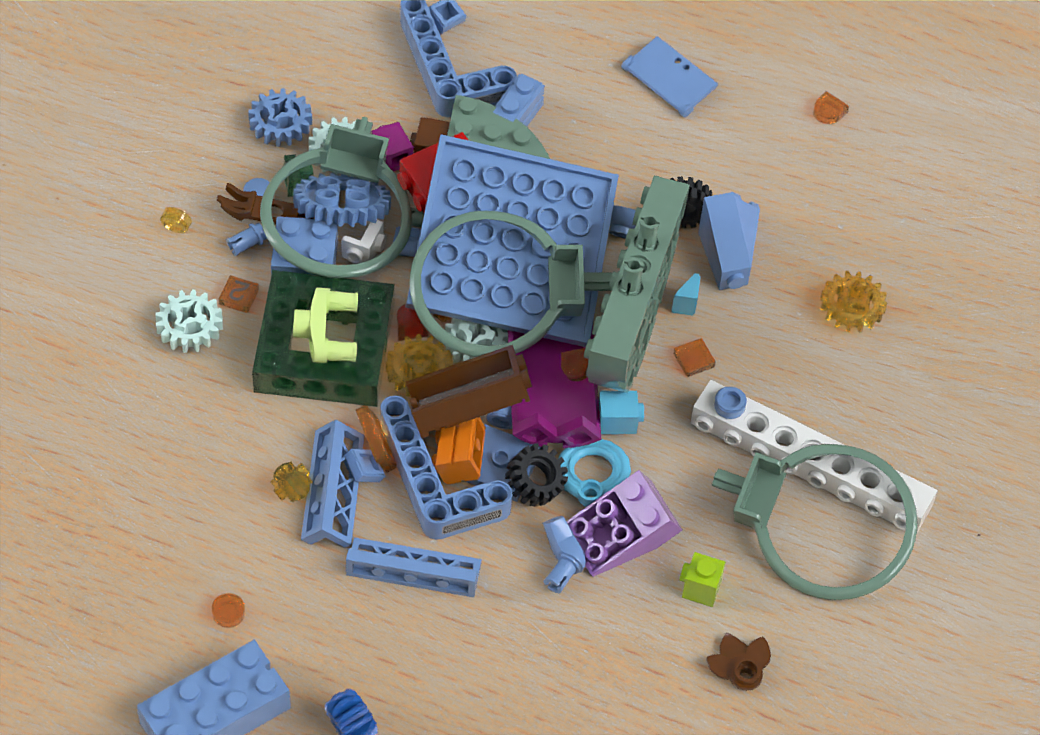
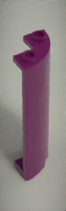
M508 330V343L525 334ZM591 331L590 339L593 340L594 335H592V331ZM542 338L535 345L516 354H523L533 387L527 389L530 397L529 402L522 399L521 403L511 406L513 436L532 445L539 444L540 447L548 445V443H562L563 448H573L602 440L598 385L589 383L586 376L589 359L584 358L586 347Z

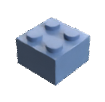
M277 217L276 229L291 248L312 260L336 265L338 248L337 223L333 222L330 225H326L324 220L315 222V219ZM273 248L271 260L272 287L309 290L330 288V291H333L334 278L315 275L299 269L285 260Z

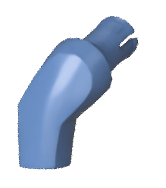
M557 516L543 522L550 547L558 560L554 569L545 578L544 584L548 585L547 588L558 594L562 592L574 574L581 573L584 570L586 564L584 552L564 516Z

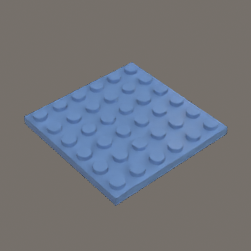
M441 134L417 250L424 239L436 227L455 216L474 211H499L514 214L536 223L550 235L557 245H583L584 272H602L619 175ZM474 220L453 227L434 243L425 259L421 274V288L429 312L433 314L526 334L541 321L548 309L550 310L548 256H551L550 251H545L523 229L504 221ZM409 286L405 307L415 309L412 303ZM584 291L585 305L582 315L559 317L551 330L543 338L586 347L587 341L591 336L598 291Z

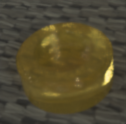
M166 207L160 217L161 223L167 229L176 233H186L192 223V219L187 213L174 207Z

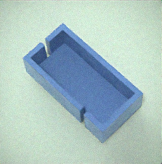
M255 639L137 705L139 722L147 735H245L291 709L290 690L275 668H271L270 661Z

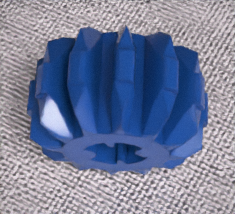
M346 689L343 692H338L325 703L326 714L339 735H376L378 733V727L372 717V713L356 691Z

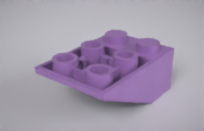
M640 470L567 520L586 558L585 566L592 577L657 549L683 531L652 480Z

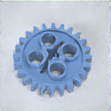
M331 172L330 176L320 173L319 178L309 176V180L301 179V184H296L294 189L293 203L294 208H298V213H305V218L315 217V222L324 220L326 225L335 222L339 227H342L344 223H348L351 227H354L355 223L366 226V221L376 223L377 219L383 220L384 215H389L391 196L390 190H386L385 185H378L379 183L343 174L337 176ZM341 190L346 191L345 208H339Z

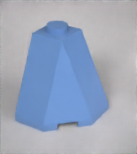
M734 192L704 197L698 231L719 290L737 289L748 285L760 208L758 204L752 201L749 203L743 201L741 196Z

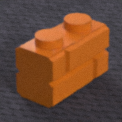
M480 417L446 429L444 426L441 427L440 431L435 432L438 448L437 454L432 455V462L444 483L454 484L460 483L461 480L465 482L479 480L486 427Z

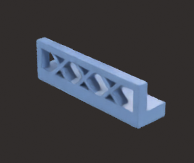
M334 420L315 430L301 540L312 545L327 538L346 548L352 543L359 482L355 481L345 458L348 449L343 440L344 436L352 440V449H363L365 435L338 420ZM341 461L344 462L349 472L348 480L345 479L340 470ZM339 488L346 500L344 508H342L337 498V489ZM335 516L342 526V534L332 529Z
M354 537L352 548H348L346 557V575L475 597L482 559ZM359 549L370 550V551H373V552L362 551V550H359ZM460 566L473 568V570H472V569H466V568H460Z

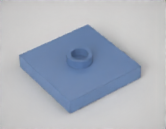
M485 424L486 431L479 480L466 482L476 486L496 480L508 483L511 479H505V473L509 470L506 469L507 465L523 448L528 445L531 447L532 444ZM534 465L527 467L529 478L535 468ZM520 494L516 498L512 495V500L517 502Z

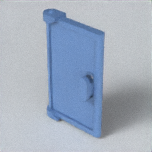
M658 36L635 56H629L621 66L622 69L629 71L678 110L679 114L684 118L692 113L693 108L718 86L716 81Z

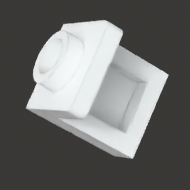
M377 220L376 223L370 222L361 241L344 236L341 241L342 257L357 264L373 259L377 252L381 253L387 240V236L384 235V222Z

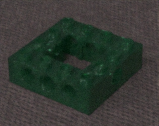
M272 270L252 370L254 393L378 407L395 306V284L347 278H329L312 274ZM316 288H330V291L346 293L358 292L357 313L351 311H329V313H326V320L342 322V325L356 323L353 341L357 342L356 362L327 360V363H317L312 361L310 352L292 350L294 310H311Z

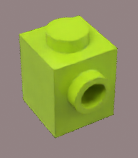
M694 552L691 564L685 562L681 571L679 581L685 582L682 598L713 607L722 581L726 561Z

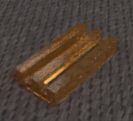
M366 405L359 407L355 411L375 461L387 473L396 469L397 463L378 416Z

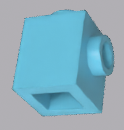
M622 391L599 392L601 434H637L638 422H644V403H638L637 391H629L628 393Z

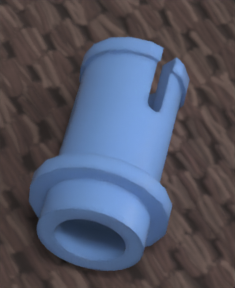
M250 223L249 228L227 238L226 242L230 250L233 249V255L237 256L256 244L263 245V241L267 238L260 223L255 225Z

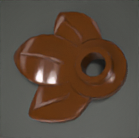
M726 633L720 644V654L710 655L706 658L713 674L719 678L731 680L732 684L740 690L750 691L756 689L761 684L763 678L762 670L769 664L771 652L769 644L764 637L755 639L747 646L737 637ZM742 673H747L751 676V678L746 679L741 677L740 675Z

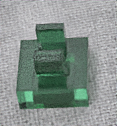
M296 154L284 155L283 166L296 157ZM312 165L300 168L284 179L287 197H293L296 184H301V179L309 180V176L314 175Z

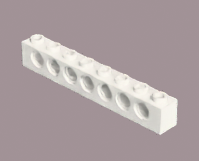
M713 380L709 381L693 406L691 424L695 425L700 431L711 433L723 439L727 444L739 447L753 456L757 452L780 461L791 453L811 445H844L746 397L745 411L740 417L735 419L723 418L716 412L714 402L717 392L725 386ZM823 455L815 457V460L809 459L793 469L788 467L784 471L787 474H794L808 481L816 488H822L835 494L844 502H851L865 509L872 516L881 517L893 523L901 530L905 531L906 529L905 510L899 491L883 471L865 460L848 455ZM835 471H840L844 474H838ZM897 471L904 479L913 496L917 511L918 533L933 506L938 490ZM863 485H869V486H871L872 488H867V487H865V486H863ZM892 499H897L901 502H895Z

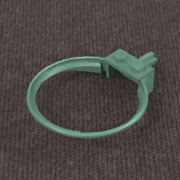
M362 117V120L356 119L353 129L331 124L324 146L302 153L287 162L276 173L263 194L260 218L266 238L276 252L285 260L306 272L329 278H354L371 274L384 268L396 259L403 251L410 237L412 213L407 191L403 190L397 175L385 163L389 138L371 134L373 123L368 122L367 117ZM313 164H321L320 169L379 183V180L382 179L392 189L399 201L402 214L400 231L395 241L386 251L362 263L333 265L312 260L291 248L282 239L274 225L271 208L273 196L277 188L291 173Z
M474 211L445 221L424 239L412 263L410 294L413 306L422 324L434 338L448 348L467 356L478 357L513 344L517 354L539 342L551 330L559 317L581 316L585 305L584 291H612L609 290L612 272H584L583 245H557L543 228L526 218L499 211ZM483 219L504 221L523 229L545 251L549 250L551 256H548L550 310L548 309L541 321L524 336L509 343L492 346L477 345L463 341L443 329L430 314L421 288L422 268L434 243L453 227L469 221Z
M839 444L811 445L791 453L780 461L756 452L746 478L719 468L714 475L713 487L739 495L733 509L734 521L754 528L762 554L772 570L788 585L809 596L827 600H847L870 594L886 585L900 572L913 550L917 535V511L910 489L904 479L890 464L866 450ZM823 455H848L873 464L890 478L903 500L906 529L897 555L882 572L860 584L846 587H828L801 578L781 560L771 542L768 528L766 527L787 475L784 471L788 467L793 469L809 459Z

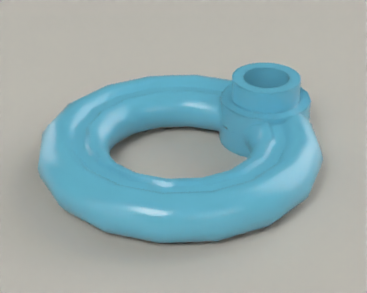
M602 439L585 446L565 448L559 455V458L562 457L565 461L560 466L567 467L568 470L565 475H562L568 477L567 483L564 484V490L578 498L584 507L589 506L631 474L628 456L621 447L609 440ZM597 455L604 457L610 462L612 473L602 482L593 479L582 481L575 474V464L585 456Z

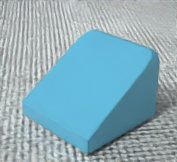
M695 273L674 295L673 313L691 316L695 314L701 277L698 273Z

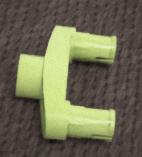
M316 288L311 310H294L293 337L309 339V348L313 362L327 363V360L356 362L357 342L328 341L325 335L326 313H329V311H351L357 313L358 292L346 293L330 291V288Z

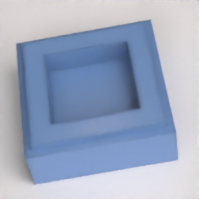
M350 449L345 454L356 482H380L386 477L375 450Z

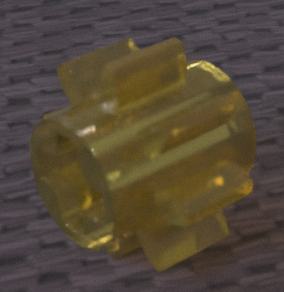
M292 461L281 464L273 474L274 479L271 480V484L275 487L273 491L280 500H284L286 497L291 502L303 499L310 490V484L313 483L312 479L308 476L310 472L303 463H300L297 467Z

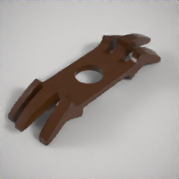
M227 183L225 190L237 201L218 195L217 201L221 204V208L239 221L251 219L261 222L260 206L263 196L257 195L256 191H242L234 185ZM276 199L272 200V207H277L283 212L279 217L305 218V213H298V208H294V203ZM272 217L274 225H276L277 217Z

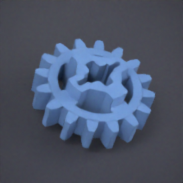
M281 88L280 93L275 94V91L270 89L269 96L266 97L263 94H259V102H251L252 109L248 110L250 130L255 131L257 139L264 136V144H268L273 140L276 147L280 146L281 141H286L287 145L290 146L292 145L293 138L301 141L302 133L309 134V125H312L311 105L306 104L304 96L297 99L296 91L293 90L290 94H286L285 88Z

